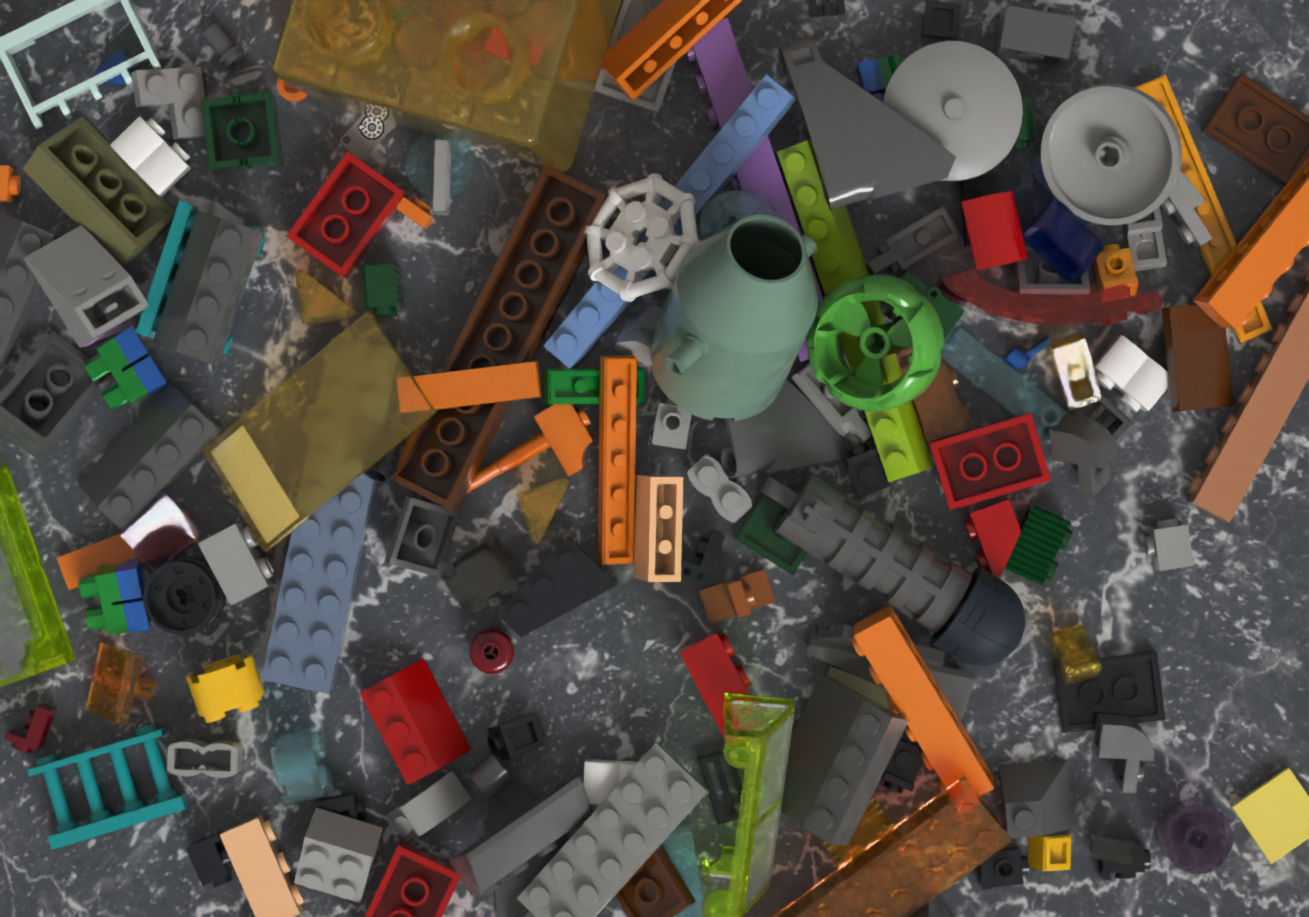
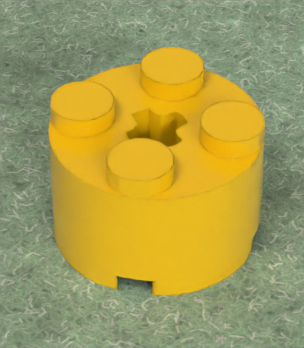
M247 653L244 660L238 654L203 666L205 673L196 676L194 670L185 675L198 715L204 717L206 723L224 718L226 711L238 708L239 712L254 709L259 706L258 701L262 700V696L265 694L252 653Z

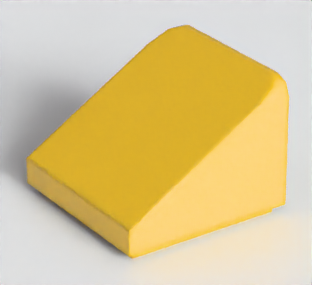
M1048 834L1028 837L1029 868L1040 871L1070 870L1071 835Z

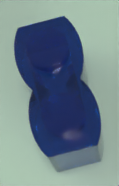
M1055 199L1037 213L1022 234L1027 244L1036 253L1047 258L1054 271L1069 282H1073L1087 272L1104 248L1095 233L1086 226L1079 224L1074 213L1066 205Z

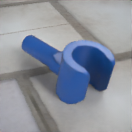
M1047 336L1030 347L1025 353L1016 346L1005 357L1004 361L1012 369L1019 370L1035 354L1052 344V341Z

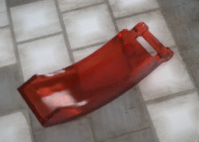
M975 269L945 277L936 282L938 289L947 297L976 313L1001 322L1035 328L1071 327L1101 320L1103 327L1128 320L1127 312L1132 311L1137 315H1144L1148 312L1157 311L1162 304V298L1157 292L1148 291L1131 296L1130 290L1126 285H1118L1074 297L1047 298L1029 296L996 286L980 277Z

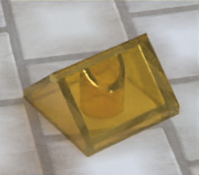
M299 269L295 274L302 324L317 326L358 320L362 315L307 272Z
M564 477L516 494L533 542L541 543L571 482L570 479Z

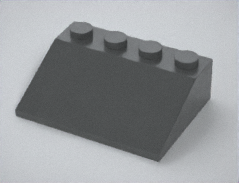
M821 673L762 798L802 828L826 842L848 846L909 720Z

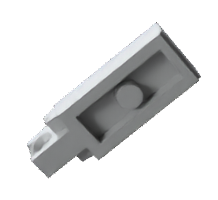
M810 362L792 377L794 382L840 435L845 436L855 447L861 445L872 435L870 427L863 420L864 415L861 410L850 407L835 399L829 393L826 384L816 378Z

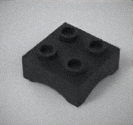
M1032 171L981 175L974 179L960 181L961 202L991 194L1013 191L1024 243L1037 241ZM962 208L964 247H971Z

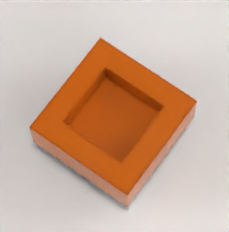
M0 165V202L14 203L15 195L20 194L21 177L16 174V168Z
M415 196L411 202L403 197L396 206L399 212L425 230L428 229L434 220L428 214L431 207Z

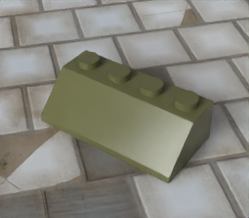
M83 116L38 145L23 168L48 196L78 226L83 225L122 267L140 255L172 224L176 212L163 197L159 196L117 154Z

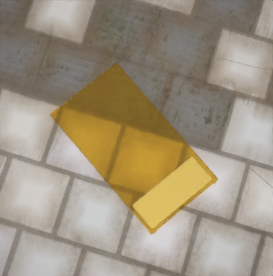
M367 311L202 451L254 534L263 551L268 552L436 412L377 322L372 312Z

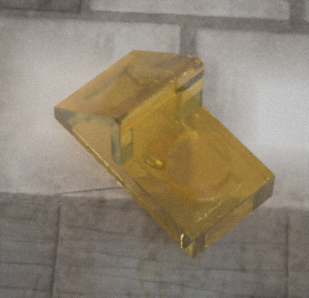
M1079 334L1049 345L1054 361L1051 367L1069 411L1102 400L1084 335Z
M1083 624L1050 632L1051 644L1060 662L1064 685L1087 680L1099 675L1102 670L1101 663Z

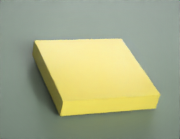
M1288 767L1231 805V808L1270 864H1273L1309 839V796Z

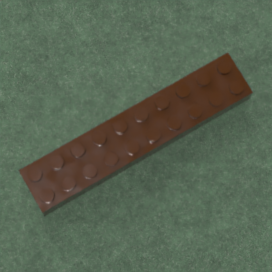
M546 165L543 166L441 373L533 361L588 250L587 233H584L585 227L592 225L599 209L608 197L606 194ZM512 401L421 412L400 454L396 476L390 479L450 510L458 511Z

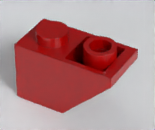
M1006 498L967 512L969 520L964 522L970 541L977 540L981 553L976 554L979 566L997 578L1001 577L1021 533L1011 502Z

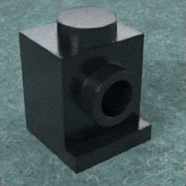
M222 830L186 847L202 886L212 883L214 888L233 880L231 875L233 870L230 866L232 862L225 846H221L220 843Z
M1140 840L1098 841L1099 877L1103 880H1111L1110 873H1115V878L1131 879L1136 878V872L1150 870V850L1145 849L1144 844Z
M1017 846L976 850L979 885L983 890L993 887L1024 884L1023 876L1029 875V863L1027 855H1021L1020 849ZM1002 863H1009L1011 866L1010 872L1006 875L999 873V866Z

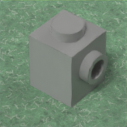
M666 397L665 404L658 403L652 444L686 450L692 414L683 410Z
M1173 518L1157 521L1156 528L1148 529L1149 536L1144 538L1147 557H1152L1154 570L1163 571L1194 566L1188 524H1178V519Z

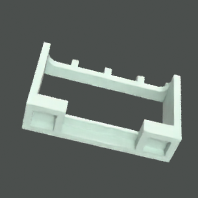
M74 0L0 37V58L36 129L43 127L41 120L43 112L59 105L66 116L71 113L67 100L89 89L96 100L102 98L103 96L98 88L99 84L122 74L127 85L132 83V76L129 70L144 62L150 61L154 69L162 68L158 60L160 58L131 0ZM121 1L145 52L36 105L12 55L35 44V39L94 10L100 12Z

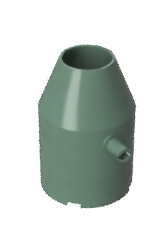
M757 214L747 216L704 238L688 251L679 267L652 335L649 348L651 349V370L661 390L673 403L688 413L703 419L713 421L714 417L733 418L734 422L758 415L775 401L817 313L818 294L808 259L816 253L817 245L811 237L807 235L800 236L790 224L780 218Z

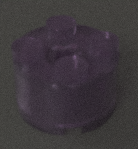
M1183 800L1173 804L1160 815L1156 832L1157 842L1162 854L1171 863L1181 870L1192 874L1209 873L1223 864L1233 846V832L1228 820L1217 809L1199 800ZM1194 829L1201 833L1200 836L1196 837L1195 844L1188 840Z

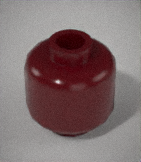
M487 628L479 632L472 640L469 648L470 659L479 671L487 674H498L506 670L512 663L515 655V644L505 631L498 628ZM491 646L489 651H485L486 647ZM495 647L498 650V655L494 652ZM491 654L494 658L490 659L486 655Z

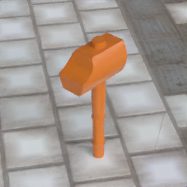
M554 404L535 415L534 418L542 432L477 471L467 493H471L472 490L501 473L504 474L505 471L526 462L550 447L553 449L568 477L586 467L584 460L585 452L595 439L587 427L592 422L585 409L582 408L578 411L574 404Z

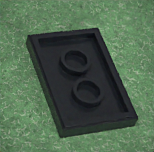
M1157 651L1053 663L1062 733L1095 729L1097 713L1122 715L1131 718L1137 723L1166 720Z

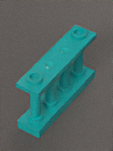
M179 200L146 299L150 306L142 312L136 330L138 334L150 338L155 336L177 268L185 250L188 234L191 232L197 215V207L193 204ZM252 224V229L259 232L263 231L261 227ZM266 236L262 238L257 256H260L263 250ZM229 334L223 351L224 355H227L229 352L233 340V335Z
M155 723L136 728V736L60 759L56 758L55 753L35 759L37 766L28 769V775L30 777L43 773L58 825L55 826L57 832L48 836L51 850L182 811L190 806L186 792L177 795L175 789L171 790L156 738L168 733L166 726L157 729ZM141 742L143 743L158 792L155 795L156 802L143 805L142 799L138 800L123 748ZM108 752L125 805H122L123 812L110 815L109 810L104 808L89 759ZM72 763L77 765L92 814L89 815L90 822L77 825L76 820L71 819L56 768Z

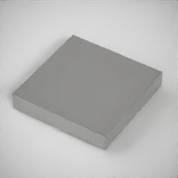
M435 140L433 212L436 216H448L450 214L451 146L448 140Z

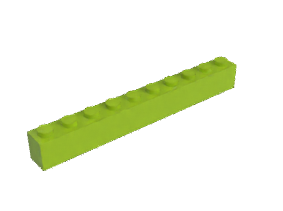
M806 140L778 151L777 154L804 234L811 237L817 245V251L812 257L825 296L835 287L848 280L869 275L846 206L832 210L827 206L821 184L823 178L811 140ZM878 300L862 302L869 316L871 327L885 324ZM844 331L840 333V340L850 369L857 370L867 357L860 347L861 337ZM896 353L879 358L883 385L892 383L903 376ZM912 401L888 410L865 411L888 482L934 467Z

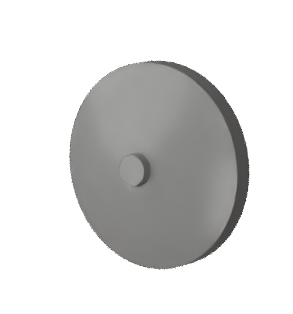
M944 41L930 44L907 57L890 78L882 102L956 156L948 178L938 180L943 182H960L974 179L993 169L1012 149L1022 124V98L1011 71L992 52L978 45L962 41Z
M1101 84L1077 92L1063 102L1053 113L1042 137L1041 164L1046 182L1052 193L1070 212L1096 224L1123 225L1146 217L1169 197L1180 174L1182 146L1172 118L1154 98L1130 86Z

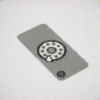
M381 95L341 137L340 143L356 158L363 160L403 118L404 112L386 95Z

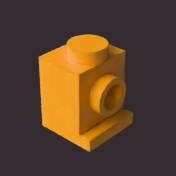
M1118 244L1102 247L1100 253H1095L1093 262L1101 302L1135 297L1139 282L1135 274L1130 248L1121 249ZM1116 267H1122L1121 269H1118V270L1112 269V268H1116Z

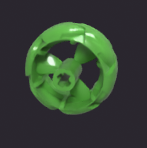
M882 274L867 275L848 280L831 290L818 305L815 319L807 336L808 358L816 378L826 384L829 393L835 399L850 407L864 411H882L896 408L921 395L930 386L938 373L941 364V350L944 348V331L941 319L930 300L915 290L914 286L907 281ZM870 300L887 302L894 307L893 313L897 317L902 316L903 318L897 323L888 322L871 327L869 316L862 302ZM844 331L861 337L860 347L867 357L857 370L850 369L843 357L840 346V333ZM904 348H913V352L907 356L910 367L904 375L892 383L883 385L879 358L898 353Z

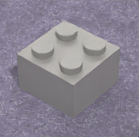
M244 522L233 524L198 543L231 606L276 583L273 576L277 575V571L268 556L262 557L257 547L261 544L258 534L252 525L248 527Z
M316 807L304 838L294 883L361 903L372 872L383 828Z

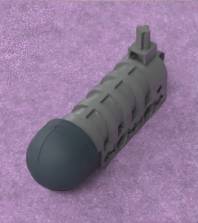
M809 472L798 493H795L770 476L763 484L760 491L787 508L785 514L781 516L774 527V532L934 632L931 643L953 658L970 665H990L1009 656L1020 643L1025 629V612L1022 602L1008 584L982 567H978L972 573L968 572L813 472Z

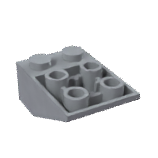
M83 225L24 257L25 262L79 348L126 322L150 306L131 275Z

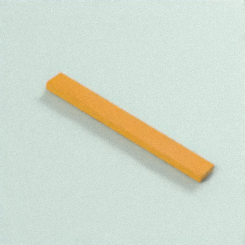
M1165 74L1134 88L1145 92L1160 103L1168 112L1177 128L1182 146V165L1180 171L1190 180L1205 200L1194 210L1212 237L1211 240L1198 247L1210 277H1212L1237 246V243ZM1261 301L1251 311L1252 315L1248 322L1237 328V330L1233 329L1238 343L1273 330Z

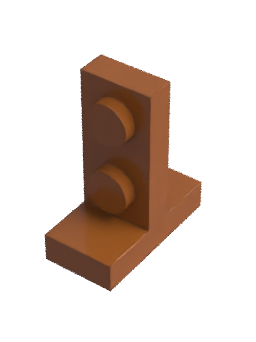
M764 568L699 590L710 624L734 615L741 618L752 614V609L776 602Z

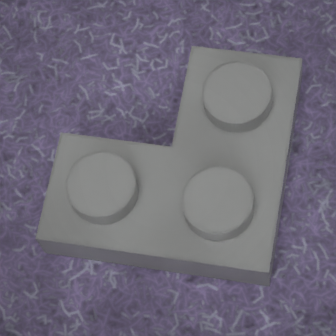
M201 66L136 70L131 73L136 107L169 106L173 140L206 137L201 100L205 99Z

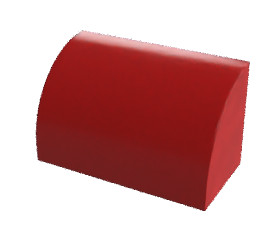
M1013 191L991 194L961 202L977 270L990 269L1028 259Z

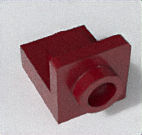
M42 704L37 706L36 710L31 709L24 725V729H27L28 733L25 734L12 729L6 732L4 739L12 742V748L26 753H31L32 749L38 750L43 748L57 708Z

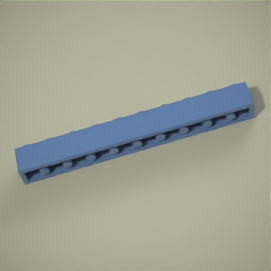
M767 74L674 186L684 193H691L695 198L694 213L696 222L797 100V98ZM664 198L659 207L667 211L673 205V202ZM681 218L677 220V226L674 225L675 233L678 236L683 235ZM646 231L639 235L637 244L648 241V237L645 235ZM619 266L613 274L624 281L628 270ZM652 269L645 271L646 275L641 276V281L651 278L656 271ZM596 281L543 347L569 369L577 368L630 302L623 301L619 294L601 282Z

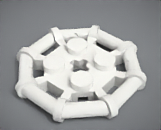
M651 173L648 178L618 188L615 186L611 187L608 190L609 195L599 209L592 225L586 226L584 233H587L590 263L588 275L592 281L601 282L619 294L623 301L628 302L634 301L638 296L664 288L670 290L683 258L695 244L701 241L697 236L694 213L695 198L691 193L682 192L664 181L660 174ZM646 193V200L644 202L633 201L629 203L626 200ZM661 196L673 202V205L667 211L658 206ZM618 207L621 211L610 230L605 229L604 227ZM681 218L683 235L678 236L675 233L674 225L677 226V220ZM646 231L645 235L648 237V241L637 244L639 235ZM601 240L605 241L607 249L610 250V257L603 260ZM678 247L679 249L670 261L669 265L666 267V264L668 263L669 259ZM619 266L628 270L624 281L613 274ZM651 269L656 271L657 276L641 281V276L646 275L645 271Z

